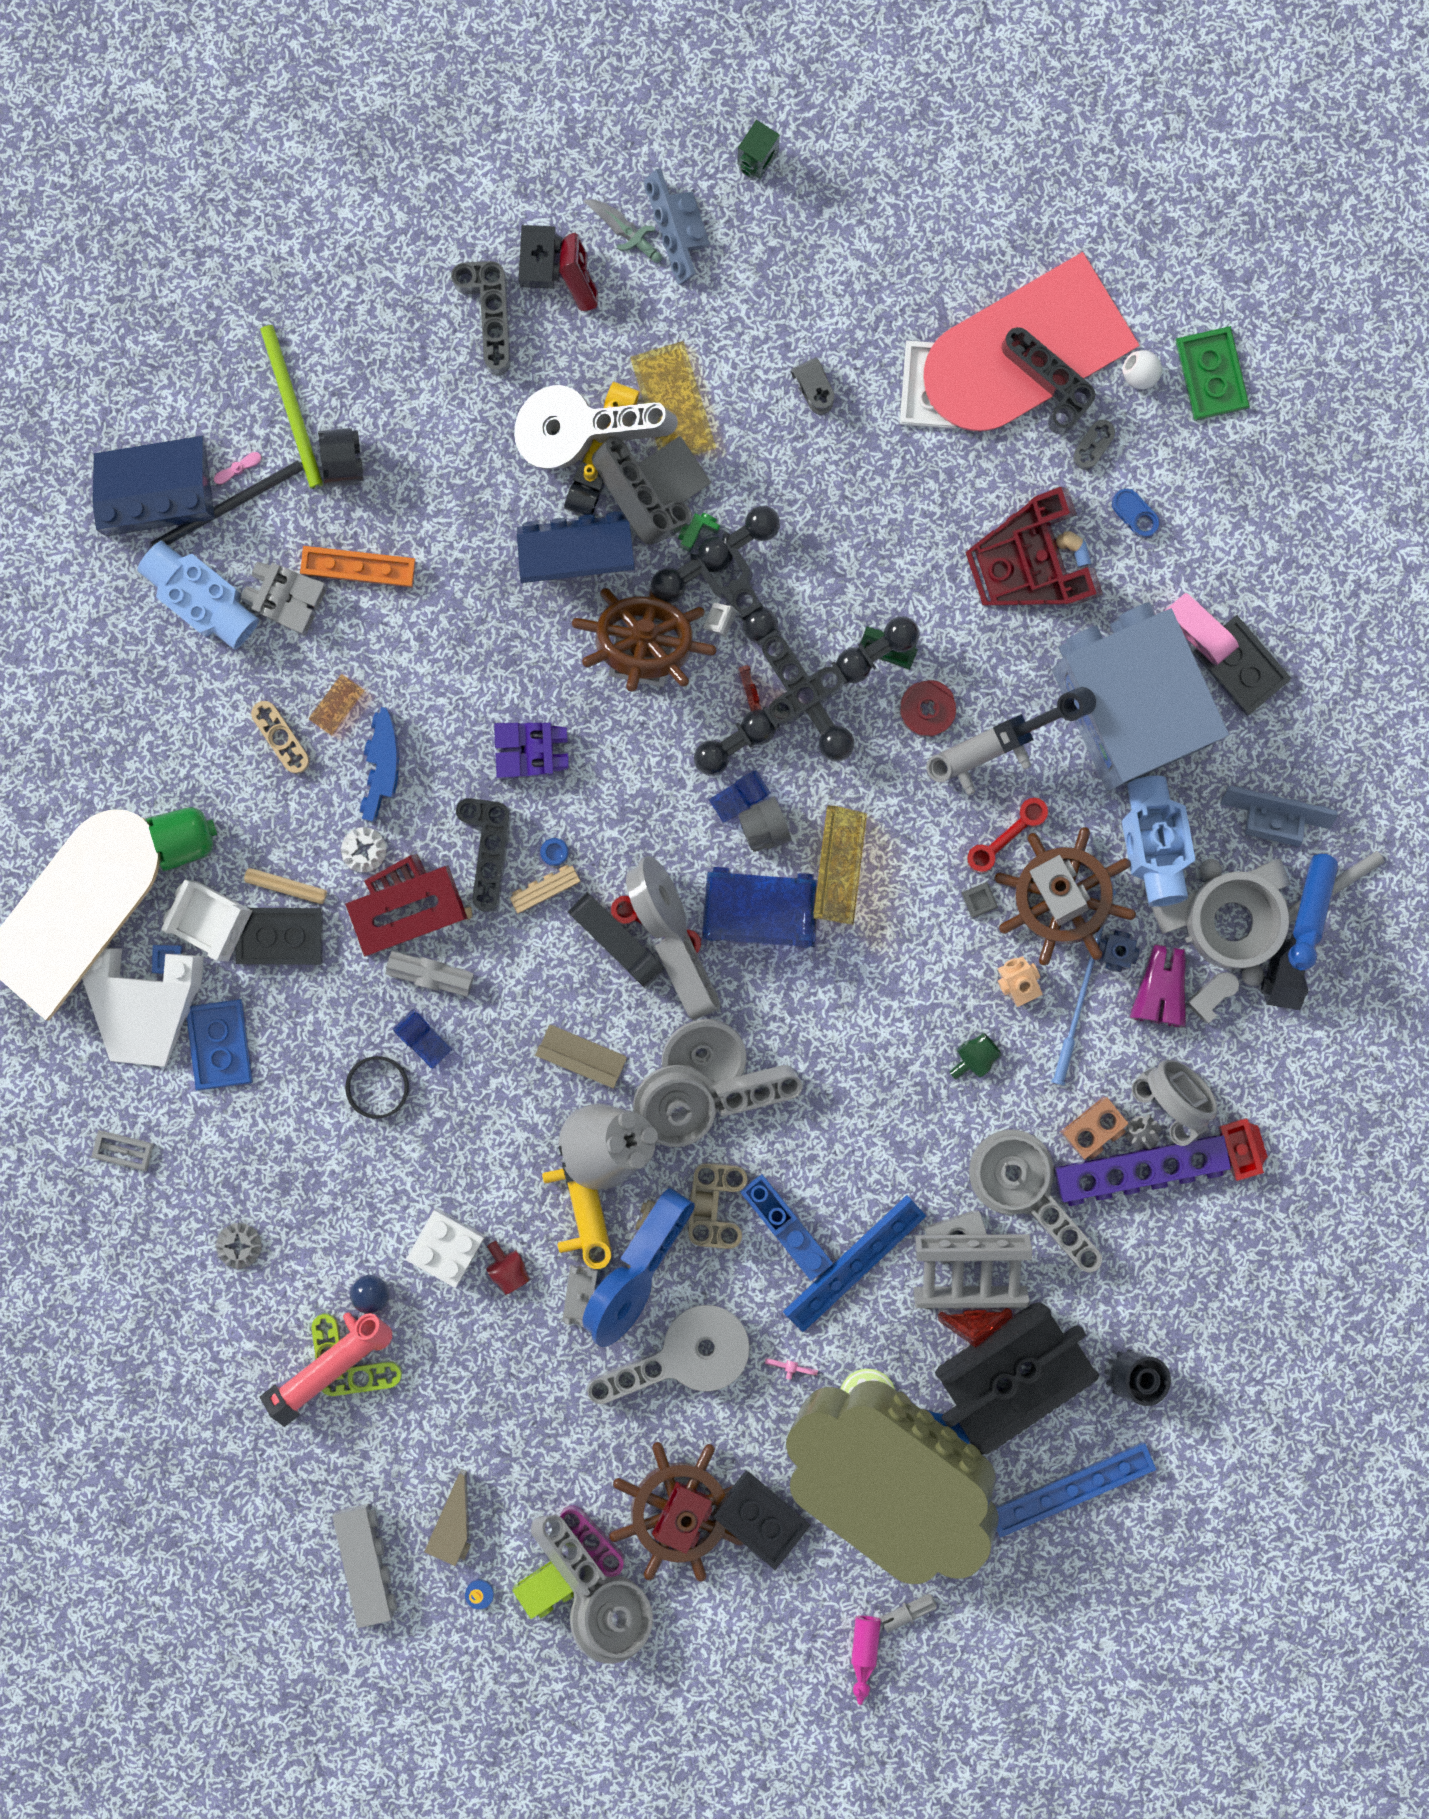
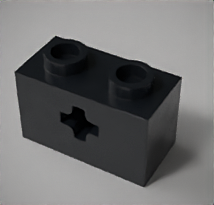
M521 225L518 279L520 287L554 289V281H559L560 264L555 263V254L561 252V236H556L555 226ZM539 252H544L545 257L542 258V262H537L536 259Z

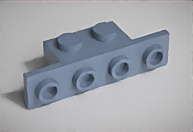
M660 168L653 171L644 180L645 192L649 197L654 212V219L658 224L662 243L671 263L672 273L675 275L677 284L680 285L696 274L689 251L705 248L710 245L693 192L670 195Z
M1228 786L1220 803L1248 810L1245 827L1246 835L1300 847L1303 842L1305 824L1330 829L1338 817L1337 810L1329 809L1326 806H1315L1302 803L1296 799H1285L1270 793L1246 790L1240 786Z

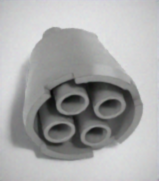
M607 1104L584 1106L575 1110L566 1119L560 1132L559 1146L562 1147V1155L566 1164L564 1168L576 1183L592 1190L613 1188L624 1182L650 1161L655 1150L658 1133L648 1120L638 1113Z

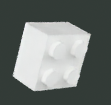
M436 1208L424 1226L406 1261L456 1288L486 1235Z

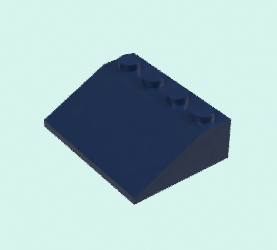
M204 436L94 453L92 503L96 530L105 536H112L215 519Z
M621 511L609 512L606 514V517L595 518V515H582L578 517V520L567 521L566 518H556L550 520V523L547 524L529 521L523 523L521 527H517L521 583L635 570L630 523Z

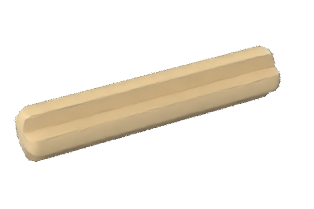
M248 868L244 876L246 883L318 904H323L327 896V891L252 868Z

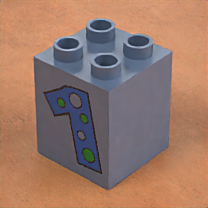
M1144 603L1119 615V620L1110 624L1114 634L1103 638L1096 625L1067 638V643L1058 647L1063 658L1051 670L1062 694L1078 687H1086L1095 695L1096 707L1094 711L1087 716L1075 720V723L1107 792L1209 747L1229 736L1228 730L1172 608L1155 614L1151 603ZM1074 699L1075 706L1079 709V703Z

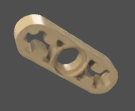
M268 701L256 703L251 711L252 719L284 767L291 773L299 774L304 772L310 763L309 756L282 715ZM262 707L266 710L271 708L272 712L269 714V717L274 723L278 719L281 722L272 726L268 732L265 730L266 727H270L265 719H258V716L261 714L259 709ZM278 730H285L288 733L287 743L281 746L276 745L273 741L274 733ZM293 743L296 744V747L291 748L294 754L303 756V759L300 761L302 766L299 768L295 765H289L292 758L288 752H285L283 756L280 751L290 748Z

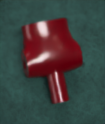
M497 1240L487 1245L495 1261L486 1270L492 1281L501 1288L505 1295L530 1281L525 1263L517 1250L505 1255Z

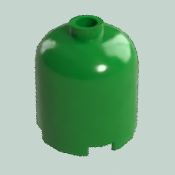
M194 807L146 818L147 824L150 825L148 829L156 853L160 852V866L163 872L208 856L214 846L213 836L218 835L213 819L207 820L204 813Z

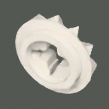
M366 827L357 828L344 837L340 849L343 861L357 872L375 870L382 864L386 856V844L383 837L377 831ZM357 839L364 845L374 843L368 849L369 861L362 854L353 856L359 849Z

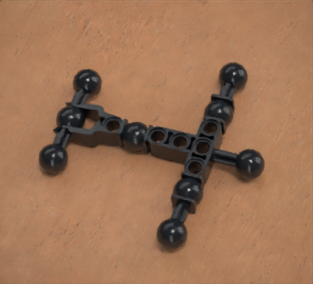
M768 506L753 508L747 514L743 527L731 535L724 531L722 538L711 537L706 539L700 545L698 554L690 553V562L678 570L673 568L659 570L651 580L652 594L658 599L674 603L683 596L686 584L702 574L714 594L720 598L726 597L737 612L741 614L739 617L743 621L745 635L762 648L764 656L787 690V692L772 701L769 708L765 706L763 709H755L748 712L741 724H735L738 731L721 742L716 740L705 741L696 748L694 753L695 766L702 774L707 776H715L722 773L729 763V756L747 744L751 749H754V745L768 743L774 737L776 730H781V725H788L806 713L821 734L819 739L821 754L833 762L847 759L854 749L853 735L848 729L842 726H835L821 703L837 694L844 684L847 687L849 683H858L865 680L872 668L874 670L877 669L874 662L890 651L906 652L911 650L920 638V630L913 619L906 616L895 617L886 624L884 636L866 648L859 643V648L850 647L839 654L836 663H831L832 667H825L809 677L788 643L781 637L782 634L778 630L776 615L771 610L765 608L761 602L759 603L758 596L750 583L753 573L738 549L754 539L757 541H768L778 533L780 529L779 515L773 508ZM734 557L742 570V575L737 580H731L727 587L720 588L710 572L725 570L731 564ZM743 595L752 596L753 602L749 608L742 609L738 605V601ZM774 642H780L783 645L782 653L778 656H771L769 654V646ZM790 665L796 666L798 668L797 677L792 680L785 679V668ZM829 673L837 676V684L832 688L823 686V678ZM804 689H810L814 694L812 701L807 704L799 701V694ZM782 704L788 705L790 709L789 715L785 719H778L775 715L776 708Z

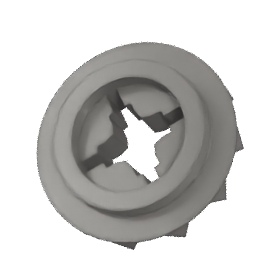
M234 1223L225 1227L218 1234L215 1247L218 1258L226 1266L240 1269L250 1266L257 1260L262 1244L259 1234L253 1227L244 1223ZM238 1234L241 1243L250 1245V1247L240 1251L239 1258H237L235 1249L226 1246L236 1242Z

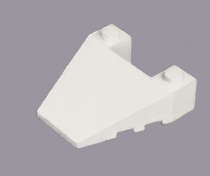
M106 947L83 976L82 980L110 1061L167 1066L179 1038V1031L191 1010L190 1006L194 996L198 993L201 986L204 956L166 954L163 981L120 977L122 949Z

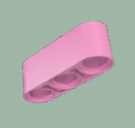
M1184 593L1167 608H1172L1185 638L1214 665L1221 663L1239 647L1233 635L1189 594Z

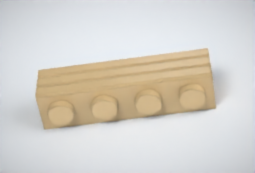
M565 865L559 869V873L555 875L550 873L543 877V881L538 883L536 880L528 884L527 889L523 891L518 889L512 892L513 896L510 897V900L516 912L519 914L580 883L581 881L574 867Z

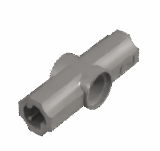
M394 951L391 952L385 973L391 977L412 981L418 986L437 991L441 989L467 997L474 977V973L445 966L446 963L424 957L420 959Z

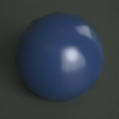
M368 1274L352 1285L350 1300L353 1307L361 1313L375 1314L386 1307L390 1291L384 1280L378 1276Z

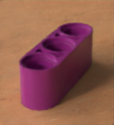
M575 1505L565 1507L560 1517L564 1520V1517L571 1513L578 1516L579 1524L576 1526L568 1525V1527L602 1573L607 1577H615L620 1574L624 1565V1554L580 1507ZM593 1534L598 1537L599 1544L595 1547H589L585 1544L584 1537ZM608 1555H613L618 1558L619 1564L616 1567L610 1568L604 1564L603 1559Z

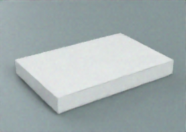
M906 341L900 425L956 429L955 425L942 418L933 406L930 405L923 380L924 365L934 343Z

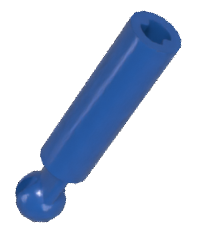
M1316 854L1311 857L1293 931L1296 945L1292 946L1288 953L1290 964L1299 971L1312 968L1317 961V952L1314 948L1315 944H1318L1323 936L1338 869L1337 860L1328 854Z

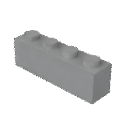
M369 1503L335 1511L332 1518L357 1628L391 1621L394 1616L393 1611H397V1602L394 1593L389 1594L387 1583H391V1576L388 1566H383L381 1555H384L385 1551L382 1538H377L374 1527H378L376 1511L370 1510Z

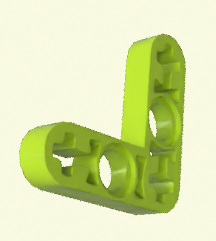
M329 1313L320 1314L313 1320L311 1329L315 1358L317 1359L321 1356L324 1347H332L340 1341V1333L337 1319ZM322 1319H326L327 1323H332V1328L328 1330V1338L334 1336L335 1342L327 1341L319 1344L318 1339H324V1331L317 1328V1325L322 1323ZM393 1361L352 1366L346 1371L348 1372V1384L351 1389H345L346 1383L337 1385L335 1391L332 1390L331 1386H327L322 1392L328 1396H339L392 1388L400 1382L402 1370ZM386 1367H390V1370L393 1372L396 1371L397 1376L392 1378V1382H388L387 1378L384 1377L377 1379L379 1385H373L374 1374L371 1370L372 1368L377 1369L376 1374L384 1373ZM355 1372H366L369 1376L368 1384L365 1386L356 1385L353 1380ZM342 1374L336 1380L344 1379L345 1375Z

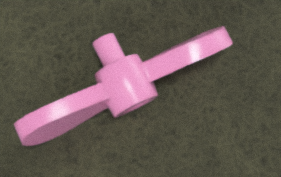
M252 452L240 462H234L230 468L218 472L214 477V482L222 485L234 475L242 474L244 469L256 466L262 459L261 455L258 452Z
M765 1359V1364L785 1368V1371H787L786 1379L792 1380V1375L796 1371L816 1376L818 1374V1370L798 1366L797 1362L787 1360L786 1363L772 1359Z

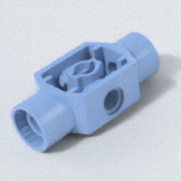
M160 541L145 554L139 563L137 571L158 588L156 598L203 636L207 637L211 634H216L235 650L256 629L259 618L239 603L241 593L193 554L182 557L165 542Z
M1156 775L1135 779L1127 784L1131 811L1122 820L1127 855L1131 862V875L1144 880L1149 906L1160 907L1181 903L1188 899L1184 870L1195 861L1186 806L1170 800L1166 777Z

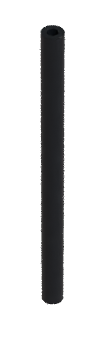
M299 461L293 462L214 506L215 519L303 471ZM214 519L182 524L151 541V544L154 546L156 543L163 541L169 545Z

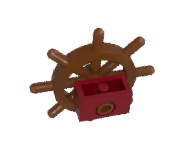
M655 1442L652 1445V1450L658 1468L650 1472L638 1486L621 1478H616L613 1481L615 1489L633 1497L631 1503L632 1524L612 1531L609 1538L612 1542H618L636 1535L642 1545L653 1554L644 1571V1578L646 1580L654 1579L662 1560L677 1563L690 1561L696 1580L703 1582L706 1580L707 1575L701 1557L711 1551L721 1538L738 1546L743 1545L740 1540L715 1519L713 1521L708 1519L712 1512V1506L715 1505L716 1508L733 1486L722 1489L718 1481L706 1471L715 1452V1447L712 1444L705 1445L696 1465L683 1462L669 1463L662 1443ZM674 1477H690L686 1485L678 1481L675 1483ZM662 1482L664 1483L668 1500L651 1493ZM702 1482L710 1490L711 1494L705 1495L697 1491L699 1483ZM647 1503L662 1510V1513L644 1519L645 1504ZM654 1528L652 1535L656 1540L650 1536L647 1530ZM699 1528L707 1531L703 1538L698 1541L700 1536Z

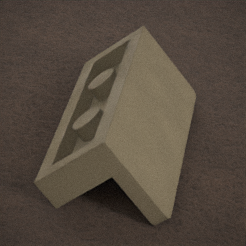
M553 1025L548 1026L542 1043L535 1054L539 1058L613 1089L627 1059L625 1055Z

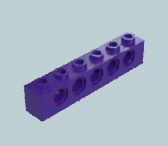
M1214 1135L1199 1138L1186 1146L1174 1143L1154 1147L1150 1150L1144 1149L1054 1167L1060 1201L1063 1203L1067 1202L1068 1206L1084 1204V1198L1095 1196L1096 1201L1113 1198L1112 1193L1123 1191L1124 1195L1141 1192L1140 1187L1151 1185L1152 1190L1168 1187V1182L1179 1180V1184L1191 1183L1196 1181L1195 1176L1206 1174L1207 1178L1224 1176L1223 1171L1230 1170L1231 1167L1224 1136ZM1200 1152L1204 1157V1162L1202 1166L1195 1168L1191 1163V1158L1195 1153ZM1168 1158H1173L1176 1161V1169L1172 1173H1166L1163 1168V1164ZM1141 1163H1145L1149 1168L1148 1175L1143 1179H1139L1135 1173L1136 1167ZM1112 1169H1118L1121 1173V1179L1116 1184H1110L1107 1178L1108 1173ZM1090 1174L1093 1178V1185L1090 1189L1083 1190L1080 1187V1179L1082 1176Z

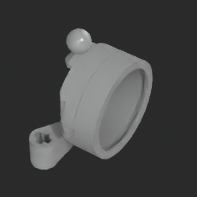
M1281 858L1261 865L1249 872H1230L1221 875L1222 867L1220 863L1215 859H1207L1200 865V874L1208 882L1203 884L1195 893L1188 895L1187 900L1174 905L1153 907L1152 910L1162 934L1187 925L1189 937L1185 938L1186 943L1192 942L1198 953L1208 963L1223 969H1243V981L1249 986H1257L1264 979V971L1258 965L1270 959L1280 949L1288 932L1289 914L1286 905L1288 902L1286 899L1284 900L1278 889L1291 885ZM1225 904H1240L1250 914L1252 922L1250 931L1240 941L1225 940L1215 929V914Z

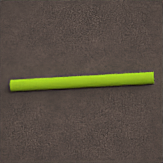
M274 325L264 326L260 328L309 487L313 489L316 488V485L322 486L323 481Z

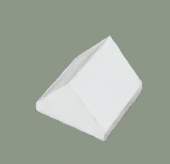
M713 603L704 624V629L726 638L737 613L736 610L731 606Z

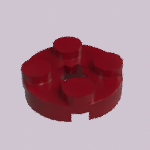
M935 680L921 681L911 685L904 693L900 702V716L904 725L912 733L919 736L933 737L946 731L956 716V703L951 690ZM931 701L934 703L933 709L936 712L934 715L929 713L925 716L922 714L923 708L920 705L921 703L928 704Z

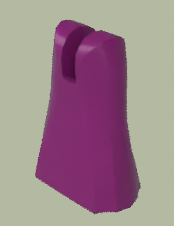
M1154 944L1141 986L1131 1010L1130 1019L1137 1021L1140 1019L1143 1022L1144 1020H1151V1023H1168L1167 1026L1173 1025V1027L1185 1028V949L1173 948L1169 961L1170 966L1169 968H1164L1166 946Z

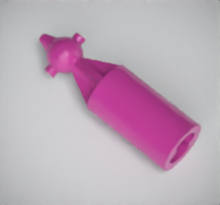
M862 1615L855 1617L851 1663L858 1680L853 1686V1693L859 1705L863 1704L864 1699L870 1693V1687L866 1682L877 1666L881 1625L880 1618Z

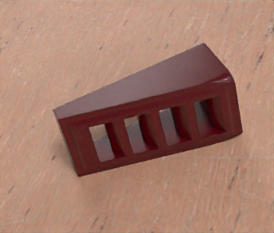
M418 854L410 855L364 880L370 894L377 892L373 882L379 879L384 888L391 886L386 878L389 874L395 885L401 883L402 881L397 873L399 869H401L406 880L412 879L413 877L407 867L408 864L415 877L427 873Z

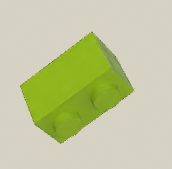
M551 1561L515 1584L512 1589L530 1619L537 1615L539 1618H542L554 1609L552 1605L561 1599L563 1602H567L574 1597L571 1587Z

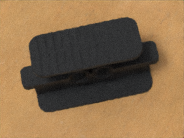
M1041 1302L1024 1308L1021 1312L1015 1314L1014 1317L1009 1318L1005 1323L1000 1324L999 1327L991 1330L990 1333L985 1334L981 1339H978L975 1343L969 1345L966 1349H963L938 1367L935 1375L940 1379L956 1406L944 1413L941 1418L948 1427L959 1423L971 1444L980 1451L981 1455L989 1454L993 1450L998 1449L999 1446L1004 1445L1008 1440H1011L1014 1436L1020 1434L1023 1430L1029 1428L1030 1425L1035 1424L1039 1419L1044 1418L1045 1415L1051 1413L1054 1409L1060 1407L1061 1404L1066 1403L1070 1398L1075 1397L1076 1394L1082 1392L1098 1380L1099 1373L1092 1367L1078 1344L1079 1341L1085 1338V1331L1082 1327L1076 1325L1063 1333L1052 1317L1050 1309ZM1031 1362L1030 1371L1026 1374H1021L1020 1368L1022 1364ZM1001 1378H1007V1386L1002 1390H997V1382Z

